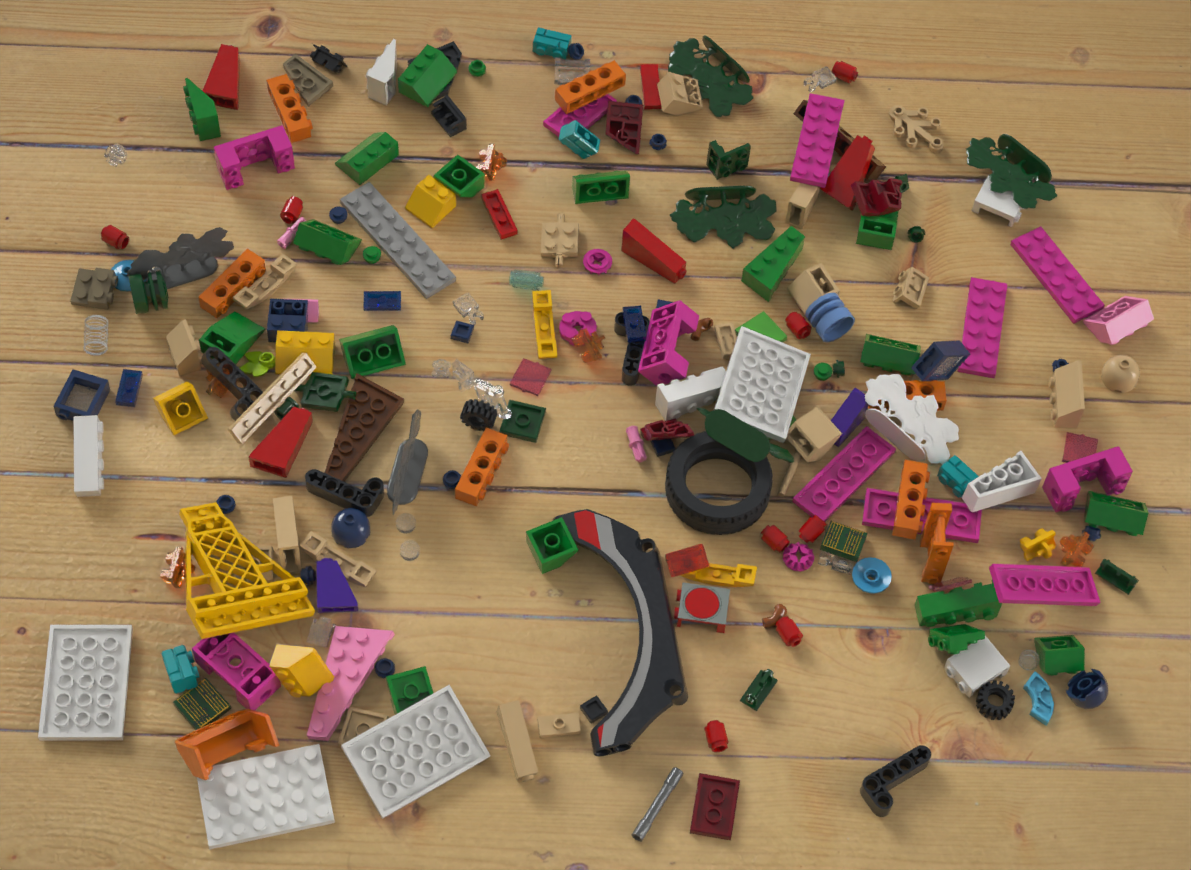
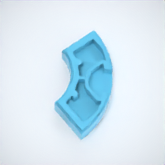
M1034 671L1023 687L1032 700V710L1029 715L1047 726L1053 713L1054 701L1049 685Z

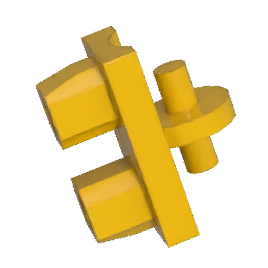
M1041 528L1036 531L1035 539L1031 540L1027 536L1020 539V547L1024 551V559L1029 561L1043 556L1045 559L1052 556L1051 550L1056 547L1054 540L1056 532L1053 530L1047 532Z

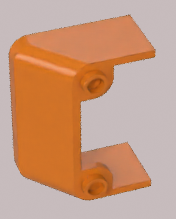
M242 709L175 740V745L193 776L207 780L209 779L208 775L211 774L210 771L213 769L212 765L246 749L259 752L264 750L266 745L277 747L279 742L268 714L251 709Z

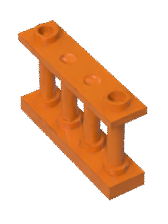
M951 503L931 504L920 538V547H926L928 550V559L921 582L936 584L942 581L954 547V542H946L945 530L952 513Z

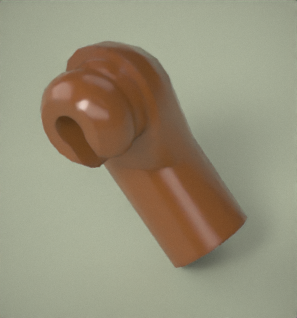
M711 318L699 320L696 331L691 334V339L699 341L701 333L713 326V320Z
M777 604L771 617L762 618L763 627L775 626L779 619L786 617V607L782 604Z

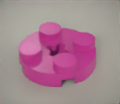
M573 311L562 316L559 333L561 338L568 341L570 345H587L596 336L597 325L590 312ZM575 326L582 327L580 331L573 329Z

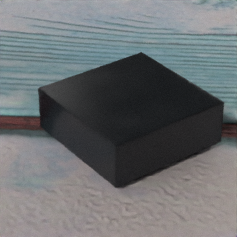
M597 695L580 705L581 711L591 724L608 714L607 708Z

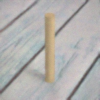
M795 450L793 455L794 462L790 463L777 493L780 497H785L802 456L797 450Z

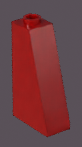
M221 44L202 90L214 101L215 106L234 110L239 108L240 57L238 47Z
M859 135L856 136L828 176L826 187L820 188L851 211L854 210L857 202L851 184L855 181L864 182L875 151V147L872 145L873 141L865 135L863 138Z
M633 218L623 229L621 247L623 253L674 284L679 279L684 278L687 273L686 261L639 221Z
M293 407L249 455L250 467L287 478L313 423L312 412L305 408Z

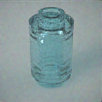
M511 270L509 285H512L514 288L539 291V288L544 285V276H541V272Z

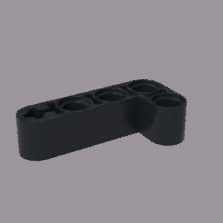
M620 312L615 316L614 331L617 335L629 337L622 367V382L625 385L632 386L639 379L640 373L638 369L650 320L643 315Z
M210 347L203 354L201 361L204 367L239 400L230 410L232 419L236 421L242 415L237 411V407L242 408L245 412L254 403L250 395L258 398L263 391L219 348ZM222 368L228 369L230 374L223 373ZM236 381L241 382L243 384V388H239L236 385Z
M316 469L309 470L305 475L308 492L344 509H358L367 517L374 514L384 498L383 481L377 477L370 478L361 490Z
M919 745L864 778L860 794L876 816L885 817L890 813L893 798L888 792L889 790L928 766L931 758V751L928 747ZM904 765L909 770H903L900 768V766ZM883 776H890L892 780H886ZM871 785L875 790H869L866 786ZM878 802H884L887 807H881Z

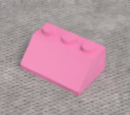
M1124 296L1084 319L1083 322L1100 342L1114 345L1119 343L1123 337L1132 335L1135 330L1146 327L1150 321L1154 320L1148 299Z

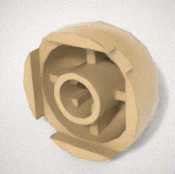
M1117 355L1111 357L1104 364L1101 380L1111 391L1115 392V390H1118L1121 393H1126L1136 387L1140 377V369L1136 361L1131 357Z

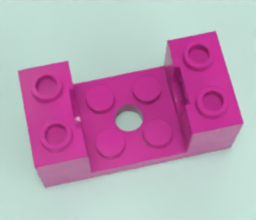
M283 125L214 146L217 169L226 190L244 185L240 173L241 167L264 161L268 158H271L278 174L295 169L293 148Z
M681 300L652 310L638 372L656 386L661 383L664 385L668 384L672 380L686 378L689 362L674 350L677 337L696 331L699 315Z
M1117 446L1050 468L1042 488L1055 513L1059 511L1066 512L1073 508L1077 494H1079L1081 489L1079 486L1080 482L1092 481L1097 477L1106 495H1118L1125 490L1133 470L1120 447Z
M235 633L202 639L192 648L195 663L208 675L214 671L235 690L237 701L246 709L255 711L281 687L280 680L269 667L270 664ZM237 658L241 660V663L238 666H232L230 664L231 660Z

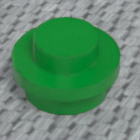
M474 60L469 65L468 70L472 76L479 77L485 74L486 66L482 61Z
M369 246L364 249L363 258L370 264L377 263L381 258V251L378 247Z
M818 363L814 367V375L818 380L825 381L832 376L833 370L829 364Z

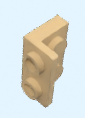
M910 267L906 271H902L898 277L899 283L893 292V302L897 303L902 300L917 309L921 305L929 277Z

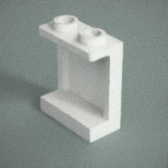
M988 175L974 201L972 211L978 214L981 208L1008 219L1010 221L1008 226L1012 227L1014 222L1018 223L1022 213L1020 210L1025 209L1021 208L1013 200L1012 191L1004 193L990 191V184L992 182Z
M986 636L985 639L977 640V643L970 644L968 650H962L959 654H954L948 658L945 664L946 674L955 680L959 690L969 698L973 696L974 691L998 676L1000 678L1005 676L1010 668L1009 663Z

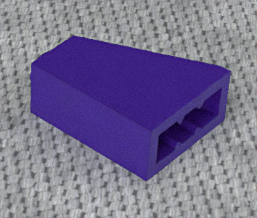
M857 388L852 390L831 419V422L842 433L834 443L837 447L841 446L866 417L865 412L869 404L865 401V394Z
M323 558L321 561H317L318 613L358 612V602L337 560L333 561L331 558Z

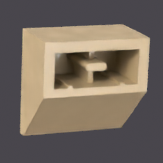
M668 72L657 84L663 112L678 116L703 108L697 79Z
M822 263L806 269L787 287V290L804 316L808 307L819 297L828 293H837L839 296L840 290Z
M186 319L182 320L166 336L167 344L179 376L201 370L200 362H202L200 345L198 340H195L192 325L188 326Z
M815 407L793 423L788 430L786 438L807 462L820 461L842 433L819 407Z

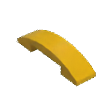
M551 290L532 291L538 358H557Z
M679 555L676 574L684 578L724 587L754 586L757 572L756 566L737 564V567L699 562L697 557Z

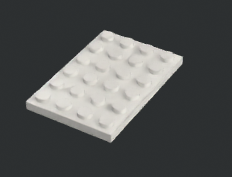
M741 326L714 409L725 410L761 431L767 437L784 443L811 354Z
M50 625L38 732L39 741L123 740L133 633L132 625Z
M450 685L341 745L342 750L382 819L491 756Z
M319 744L214 765L210 771L211 774L208 775L209 779L203 780L197 777L209 849L335 823Z

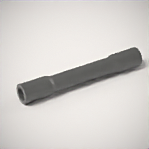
M672 768L658 795L633 831L632 837L635 840L642 842L657 814L682 778L684 773L680 769Z

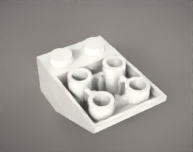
M395 39L386 45L383 54L377 57L374 66L366 73L368 98L386 106L396 91L397 52Z

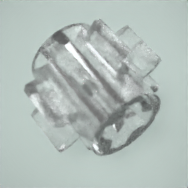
M117 143L114 146L109 145L104 154V157L107 158L106 162L115 167L118 164L122 165L127 158V153L124 152L125 148Z

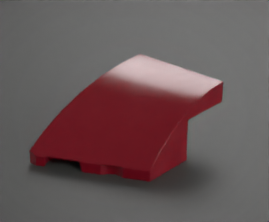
M608 101L605 135L636 155H639L644 105Z
M889 178L885 182L872 180L869 183L855 181L851 184L862 216L885 215L901 209L902 193L900 192V186L902 185V180Z
M676 418L646 424L644 428L640 429L641 436L647 441L694 436L690 426L683 424L682 421L678 422Z

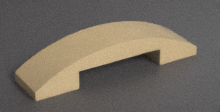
M282 254L270 265L271 269L251 287L247 288L245 286L233 296V300L245 309L255 307L271 296L287 280L296 268L297 263Z
M312 531L309 532L299 545L316 562L321 561L323 558H331L333 561L337 560L346 580L359 586L366 587L377 572V570L362 561L358 563L329 546L327 540Z

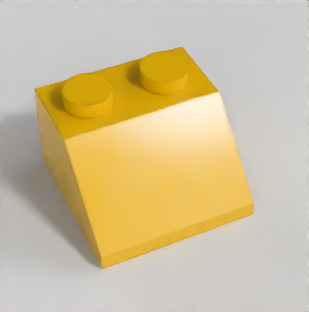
M428 174L416 185L405 209L430 228H433L456 207V194Z
M187 381L153 398L161 417L173 435L208 419L193 384Z

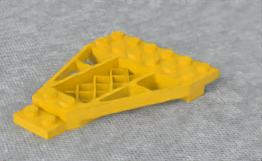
M217 502L180 509L179 515L186 526V611L201 639L314 616L315 609L307 597L308 589L301 577L295 578L240 534L232 521L224 516ZM216 546L226 549V551L224 552L219 549H216ZM231 551L238 554V557L229 554V552ZM211 554H212V555L217 556V557H219V558H221V559H220V560H217V559H214V558H212V557H210V556H211ZM191 555L195 557L204 575L191 577ZM251 555L258 558L263 564L256 565ZM224 560H227V561H230V562H232V563H234V564H233V566H232V565L227 564V563H225V562H223V561H224ZM237 565H240V566H242V567H245V568H246V571L243 570V569L237 568ZM218 569L228 571V574L222 573ZM272 570L282 580L267 583L262 573ZM232 573H233V574L238 575V576H240V577H242V578H241V579H238V578H235V577H233V576H231V575H232ZM245 579L251 580V581L254 582V585L251 584V583H248V582H246V581H244V580H245ZM226 583L236 585V588L230 587ZM208 584L214 594L191 598V587Z

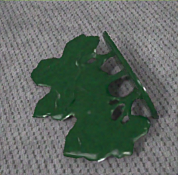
M706 35L702 37L707 51L699 49V42L695 38H689L685 42L676 41V44L673 45L674 51L669 54L668 72L682 76L691 75L693 79H697L701 99H709V109L715 116H729L733 103L746 105L754 98L751 95L753 92L752 86L738 83V78L744 83L750 82L746 71L711 38ZM695 54H705V56H703L702 58L694 57ZM712 54L721 64L715 67L712 66L708 60L709 56ZM723 67L728 68L734 75L726 76Z
M1008 134L1000 135L997 142L998 148H996L994 140L989 137H984L980 140L972 138L969 141L971 146L966 149L968 155L967 164L979 169L988 168L993 171L989 175V179L992 182L990 184V191L997 193L1012 191L1013 200L1024 209L1036 208L1037 198L1051 201L1057 197L1055 186L1049 183L1052 179V174L1048 165ZM998 151V153H1002V154H1001V155H993L991 152Z
M752 186L700 187L690 189L685 193L687 199L698 202L691 204L687 200H679L676 203V211L671 213L670 217L673 222L677 223V230L685 234L692 242L705 238L710 229H716L717 236L722 240H727V244L735 248L743 242V235L745 233H748L755 239H770L771 234L775 232V228L767 218L777 212L776 201L771 200L765 194H760L755 200H748V197L756 193V188ZM726 199H740L738 204L726 201ZM706 200H721L722 204L719 207H711L706 203ZM702 204V211L698 214L695 213L696 208L701 207Z
M696 408L706 417L705 430L707 434L746 459L758 462L765 459L770 453L777 459H782L789 463L794 462L793 456L787 449L770 443L764 433L722 409L708 411L704 408Z

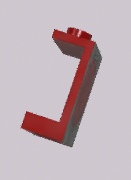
M682 583V590H677L676 601L680 602V605L675 607L674 619H678L677 627H681L682 620L717 625L716 632L724 633L730 589Z

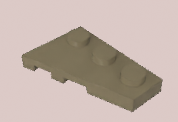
M294 54L283 63L284 70L290 79L293 80L295 87L308 106L333 87V82L297 54Z

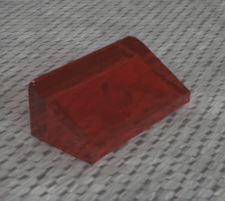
M703 544L665 554V561L671 578L709 567Z

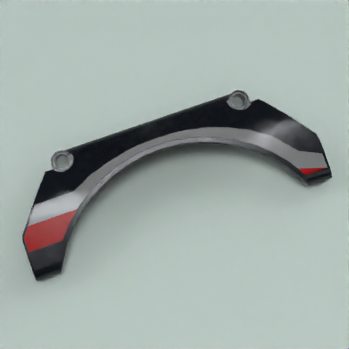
M585 509L556 516L553 520L562 517L575 544L603 558L623 578L634 599L639 622V646L631 677L616 704L590 733L593 753L595 756L601 757L630 749L631 745L659 715L673 704H685L688 700V692L658 547L650 538L641 540L639 532L631 527L595 511ZM676 691H681L678 696H673Z

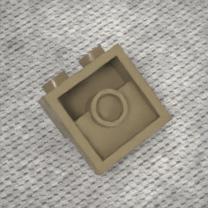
M79 268L70 301L71 304L108 310L109 305L114 300L113 289L118 284V276H116L115 271L96 268L95 270Z

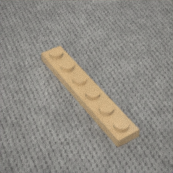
M301 353L227 429L238 444H243L315 370L316 366L307 353Z

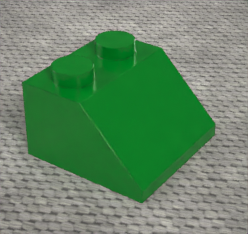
M459 155L455 156L433 175V178L460 197L473 198L485 187V173Z
M562 517L526 531V542L542 574L561 567L578 552V548Z
M1074 635L1034 638L1039 667L1045 674L1051 676L1063 672L1076 674L1078 671L1085 670V648Z

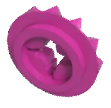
M602 249L588 251L583 258L585 270H589L591 274L597 273L598 276L603 272L606 274L607 270L611 269L612 266L611 255ZM594 261H601V266L598 264H594Z
M800 542L790 543L783 552L785 565L794 571H805L814 562L813 549H810L807 544H800ZM798 551L802 556L800 562H798L797 556H794Z

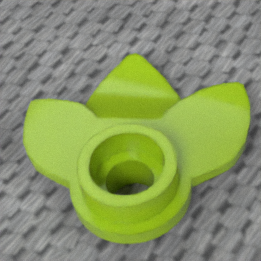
M247 352L245 357L249 362L241 366L240 369L245 374H253V377L263 376L269 369L275 366V356L270 352Z

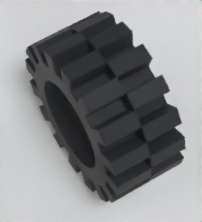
M470 399L465 402L460 419H462V423H466L467 427L471 426V429L477 428L478 431L481 429L484 431L485 428H493L497 417V410L494 409V406H490L488 402L485 404L483 400L478 402V399H474V401Z
M993 680L992 684L989 681L981 687L976 698V702H978L976 706L977 709L980 708L979 712L981 714L986 713L985 718L991 716V720H995L996 717L998 720H1001L1002 717L1006 718L1010 714L1015 703V695H1013L1012 689L1008 690V684L1004 687L1002 686V681L997 684V680ZM992 694L998 695L1002 698L1003 704L1001 706H994L989 703L988 697Z

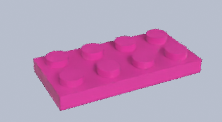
M607 94L568 114L560 107L543 121V126L558 137L561 127L574 120L586 129H589L607 113L608 101L617 102V100Z

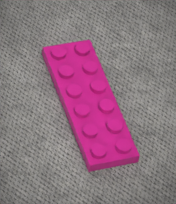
M809 94L790 181L826 187L845 100Z
M1041 226L1011 240L1010 245L1073 324L1104 308L1103 302Z
M971 277L962 335V344L969 351L970 356L962 363L957 372L995 378L1007 283Z
M866 426L793 497L792 502L809 516L813 517L816 514L826 522L895 453L896 448Z
M867 488L862 525L893 530L898 493ZM926 497V500L923 499L922 504L925 505L924 516H920L923 526L921 533L917 534L922 535L932 503H951L952 513L945 530L946 538L972 543L979 542L982 510L971 512L965 503Z
M992 564L989 567L999 603L1097 606L1101 603L1090 568L1015 564Z

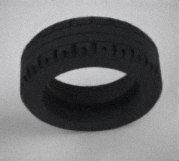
M703 431L685 439L672 453L668 462L665 481L667 501L676 516L695 530L712 535H728L740 532L752 526L762 516V513L765 512L773 483L772 468L767 456L758 462L750 461L714 440L706 431ZM723 459L740 466L750 477L752 487L750 494L744 500L733 505L716 506L699 500L689 491L686 486V475L692 466L701 461Z

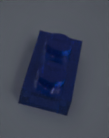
M364 291V311H401V291Z
M641 305L622 307L627 342L646 341Z
M123 369L115 400L116 405L135 407L143 377L142 371Z

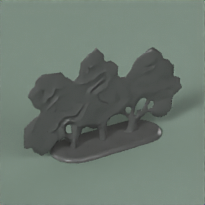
M221 227L205 232L199 239H195L193 234H181L177 241L169 246V251L166 253L158 250H144L131 264V269L127 271V276L141 274L143 280L146 279L148 281L147 272L149 271L152 274V279L155 280L157 279L156 271L160 270L166 281L167 289L177 287L212 275L218 267L215 257H224L230 250L234 249V244L232 241L221 240L228 232Z
M419 409L412 415L409 439L402 442L398 448L387 487L388 498L393 502V515L397 511L398 505L411 503L416 498L428 457L426 444L422 440L415 439L420 430L421 411Z

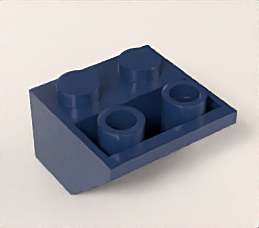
M270 299L267 323L268 342L276 343L277 330L307 332L308 300Z

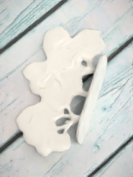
M900 374L879 375L876 380L869 379V381H866L868 391L865 395V401L869 405L879 406L881 411L872 408L866 410L865 416L871 425L910 459L919 462L924 461L925 452L922 449L924 448L931 464L941 463L943 465L948 461L950 453L946 443H952L959 439V429L948 418L936 417L939 407L934 395L926 396V398L914 396L912 400L907 399L906 385ZM884 401L889 403L888 413L885 412L887 409L884 408ZM889 417H897L901 421L902 427L900 428ZM908 434L914 435L915 441ZM923 439L926 440L925 444L921 443Z

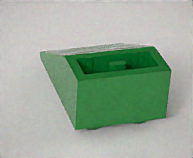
M185 78L186 86H183L187 108L191 110L189 111V116L193 123L194 134L199 136L200 141L221 137L214 101L190 79Z
M899 211L879 216L861 215L856 244L892 250Z
M234 311L210 326L199 339L201 352L205 353L210 347H217L236 365L262 335L265 328Z

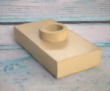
M733 322L715 325L714 330L722 359H730L737 339Z
M578 713L541 716L537 719L540 739L581 734Z

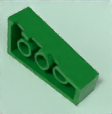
M790 226L743 268L741 281L769 302L773 293L778 289L780 282L788 273L789 268L802 251L805 236Z
M991 580L992 584L982 586V582L975 583L974 587L965 590L962 587H957L946 594L944 591L917 596L915 610L919 626L933 627L944 623L952 625L962 621L970 623L979 619L992 620L997 618L1002 603H999L993 580Z

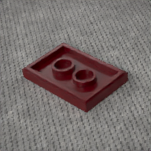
M699 773L690 834L731 841L740 780Z

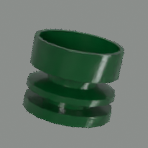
M160 270L156 271L157 279L155 280L152 279L151 272H148V281H144L141 274L129 276L136 315L147 313L149 311V303H153L154 309L158 311L157 302L162 301L163 309H168L169 296L166 281Z

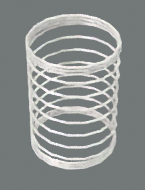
M101 315L88 316L84 323L86 328H89V330L105 329L101 331L105 332L107 337L102 342L101 339H90L99 341L89 342V340H86L85 335L84 351L90 355H102L108 350L106 344L108 341V319ZM99 317L105 319L107 323L105 326L92 327L98 325L89 326L86 320H91L89 318ZM91 343L102 344L101 346L104 345L106 350L100 353H92L87 351L85 347Z

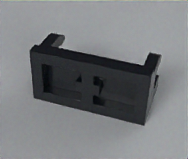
M448 95L433 103V106L437 108L433 109L431 114L450 138L467 129V118Z

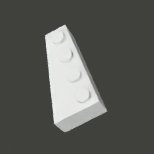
M722 366L704 371L698 377L694 376V374L687 376L681 382L676 379L672 380L670 385L658 384L655 405L664 420L678 419L683 414L696 411V408L711 405L718 399L726 371Z
M97 415L74 416V492L77 497L101 496V489H104V479L101 478V471L104 470V461L102 459V452L104 451L102 440L103 421H100Z
M1019 451L1013 458H1008L1000 466H995L987 474L984 473L968 483L962 499L970 511L975 512L1034 494L1042 478L1023 452Z

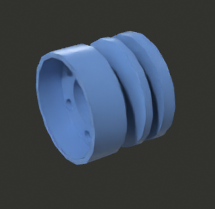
M828 293L819 297L808 307L805 313L806 318L816 328V332L823 342L839 339L852 328L855 322L854 316L848 308L844 307L845 305L837 293Z

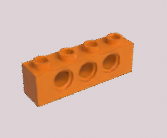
M615 60L605 63L601 67L591 70L587 74L556 88L555 101L568 114L625 86L626 73Z
M287 74L267 79L268 93L290 142L294 143L310 138L313 126L311 120L306 118L307 112L305 107L300 105L301 99L299 94L294 91L293 80H289Z
M247 248L198 297L200 307L215 318L225 314L235 302L233 296L245 286L247 288L251 287L258 278L264 275L266 271L265 260Z
M904 381L906 393L909 394L906 395L907 399L912 400L914 396L926 398V396L934 395L939 407L937 411H944L947 401L945 381ZM884 401V408L889 410V403ZM868 406V409L881 410L879 406Z
M485 428L455 488V499L476 507L480 500L483 501L486 495L485 489L487 485H491L494 478L493 473L501 465L502 459L500 458L502 454H506L508 451L507 435Z
M911 460L904 461L892 536L915 540L917 533L922 531L923 522L920 521V516H924L925 505L922 504L923 499L926 500L928 488H925V483H928L930 478V472L927 471V463Z

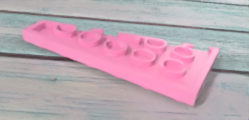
M335 626L326 660V665L334 675V680L330 683H325L318 691L307 732L308 739L323 741L330 739L339 725L346 708L349 709L352 704L351 700L354 695L359 693L374 669L376 660L380 655L382 656L386 644L394 637L393 631Z

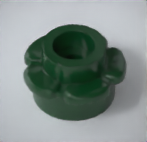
M920 226L910 228L907 232L910 241L914 243L921 242L924 239L925 230L921 229Z
M836 360V363H832L833 375L837 374V378L845 376L844 361Z

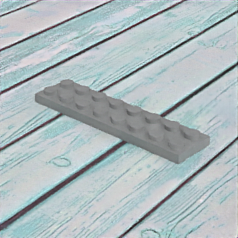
M370 182L340 199V204L426 299L456 281V276Z

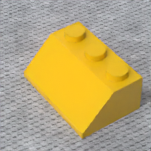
M277 330L275 374L281 375L301 353H307L316 366L313 372L333 375L336 346L334 333Z
M276 644L269 667L291 696L296 698L301 696L310 697L319 691L325 683H330L334 680V675L315 648Z

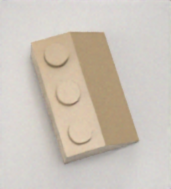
M1080 360L1055 369L1053 376L1049 378V388H1052L1050 404H1053L1051 420H1054V427L1077 429L1085 410L1082 361Z

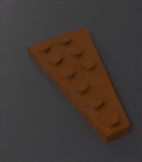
M357 373L354 385L351 388V391H356L355 399H349L346 404L338 435L335 438L334 447L325 469L326 474L344 482L404 404V398Z

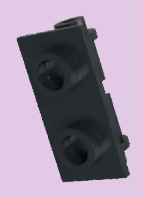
M315 44L313 45L316 51H312L310 54L312 61L322 66L328 61L325 68L334 73H340L342 65L347 67L341 55L329 53L330 50L323 45L320 47Z

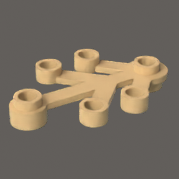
M899 105L890 108L889 116L895 123L893 135L897 138L903 137L905 129L902 127V122L907 125L908 138L906 146L908 148L916 147V132L929 143L928 148L930 152L938 154L942 151L944 145L942 139L932 137L923 129L932 128L937 130L941 126V120L936 117L932 118L931 121L912 120L909 118L918 117L926 119L928 116L927 108L920 107L918 110H906Z

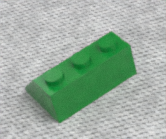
M427 44L398 78V92L429 107L457 74V70L442 51Z
M387 132L373 133L335 162V165L357 184L361 185L399 156L398 141Z
M627 171L572 176L575 204L629 199L630 174Z
M312 219L299 223L293 244L298 245V248L303 251L310 250L315 252L314 255L317 257H327L331 259L332 263L341 265L349 262L362 239Z
M394 325L339 339L351 379L355 378L356 373L365 376L406 365L398 329Z
M866 334L860 362L866 367L874 368V366H879L884 371L892 372L897 370L902 375L911 376V374H916L911 367L920 357L921 346Z
M1088 491L1084 520L1091 527L1098 528L1099 526H1104L1113 532L1122 530L1126 531L1128 535L1137 536L1138 534L1143 535L1149 513L1146 503Z

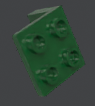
M716 140L709 142L706 165L717 180L722 177H728L734 172L742 171L748 167L751 145L747 143L725 152Z

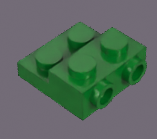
M966 624L929 629L928 642L931 647H937L941 651H948V654H959L962 650H968L967 644H975L977 640L985 639V631Z
M426 666L385 678L395 715L433 694Z

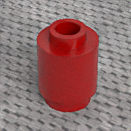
M836 61L831 71L834 77L849 84L852 81L855 82L858 76L857 68L843 61Z
M295 196L287 199L280 213L281 219L287 224H294L303 210V201Z
M112 225L104 227L101 231L102 241L116 249H124L129 243V236Z
M792 312L786 317V326L797 339H805L810 335L812 327L800 313Z
M815 514L798 530L801 533L799 537L807 544L809 541L814 543L824 532V527L827 524Z
M767 525L761 532V539L774 551L781 553L790 544L788 537L775 525L771 527Z
M786 616L776 622V631L786 646L795 647L801 643L803 634L793 619Z
M718 720L708 722L704 730L709 748L715 753L726 750L729 741L724 723Z

